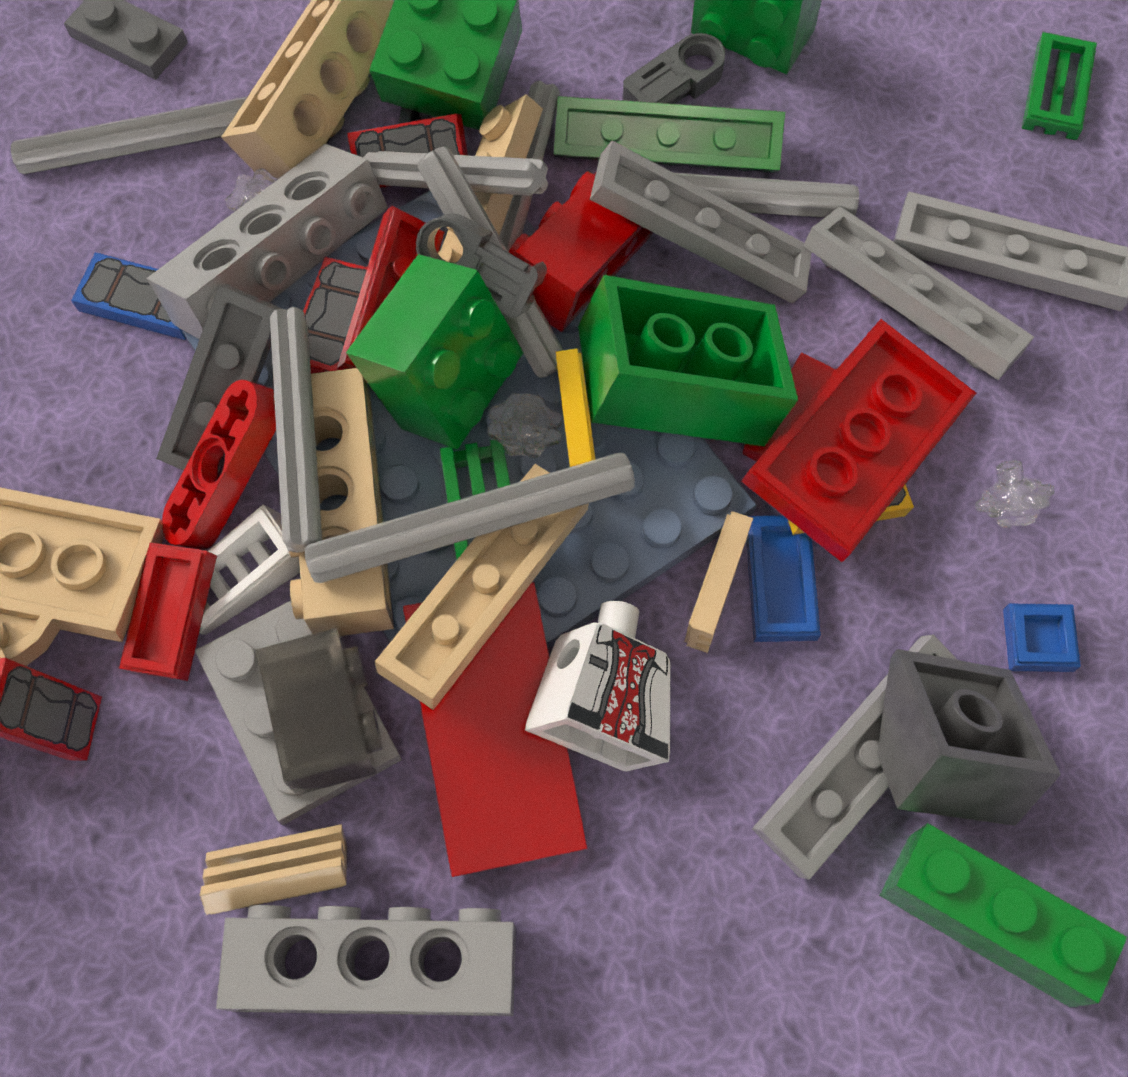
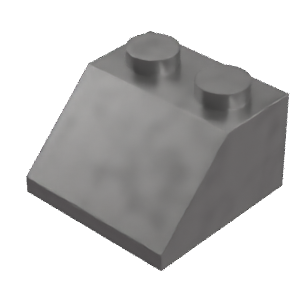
M897 649L891 656L877 755L897 809L1015 826L1059 778L1061 773L1011 670Z

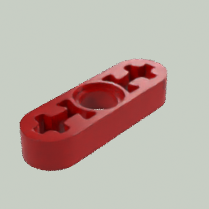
M238 380L227 388L165 505L162 515V531L165 539L170 544L205 550L216 542L276 431L274 389L247 380ZM225 453L224 468L219 479H217L219 462Z

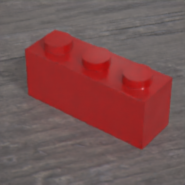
M589 171L585 172L574 186L570 198L563 205L558 201L553 203L544 214L538 229L531 236L526 233L520 235L509 250L510 254L531 266L542 261L546 264L547 274L542 284L534 289L532 295H534L547 322L561 332L590 303L603 275L615 276L653 234L652 231L590 200L596 172L594 174Z

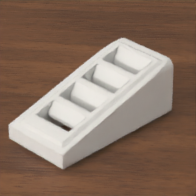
M263 504L208 550L217 555L210 587L219 600L212 606H209L206 602L199 633L203 635L208 634L300 573L299 557L291 558L286 545L282 541L281 513ZM270 538L278 548L274 554H271L263 543ZM249 551L259 565L252 572L241 558V556ZM226 566L238 581V584L230 589L219 573Z

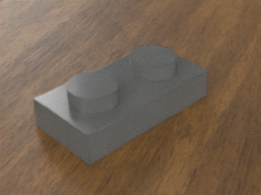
M84 0L64 22L70 37L155 80L188 43L183 29L125 0Z

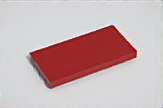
M880 319L751 467L741 482L840 562H843L857 547L977 393L883 319Z
M534 582L525 590L435 709H431L420 701L451 877L587 849L568 748L525 731L527 718L549 660ZM422 603L403 606L405 624Z

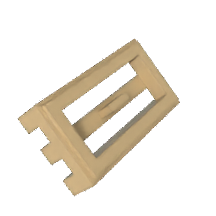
M731 511L730 515L727 514L688 625L684 641L687 643L686 646L708 653L753 518Z
M342 824L207 852L205 859L207 869L203 871L205 886H201L200 898L206 915H212L344 887V885H347V845Z

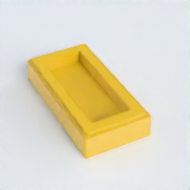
M578 349L555 351L570 467L595 460L581 352L578 353Z

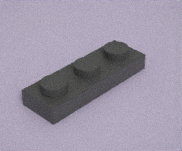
M228 284L219 285L156 459L184 471L227 388L238 380L258 382L271 347L270 316L274 310L283 308ZM225 453L219 462L217 479H219L224 468Z

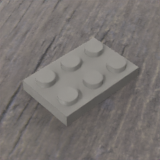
M291 601L195 650L271 809L282 826L402 760L338 637L315 639L304 619H295Z

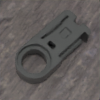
M703 33L692 34L683 38L624 79L622 100L676 104L687 95L696 99L716 85L722 77L725 61V48L717 38ZM694 55H703L710 58L714 65L706 70H696L689 67L685 60Z
M446 214L434 218L422 226L416 239L417 254L446 261L437 253L434 240L437 231L441 227L452 228L460 235L463 241V254L458 262L450 263L478 270L501 313L505 316L516 318L530 309L535 299L532 292L537 286L542 284L547 274V266L543 261L534 266L529 265L489 241L493 234L491 231L460 214Z

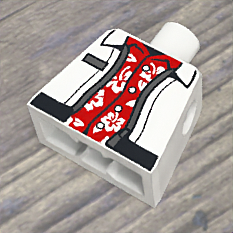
M621 601L604 602L600 606L598 623L594 622L560 635L552 649L526 721L525 731L622 771H631L669 762L670 660L665 652L635 639L639 618L638 608Z

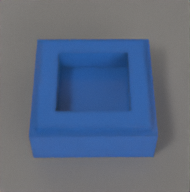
M1008 603L1003 609L1009 670L1075 672L1081 667L1073 604Z

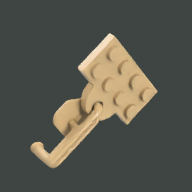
M0 487V658H8L27 666L47 651L60 630L123 642L131 621L149 543L161 544L164 538L161 519Z

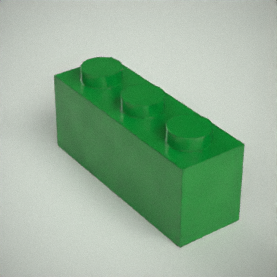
M929 823L908 837L879 895L1068 1007L1099 1004L1128 938Z

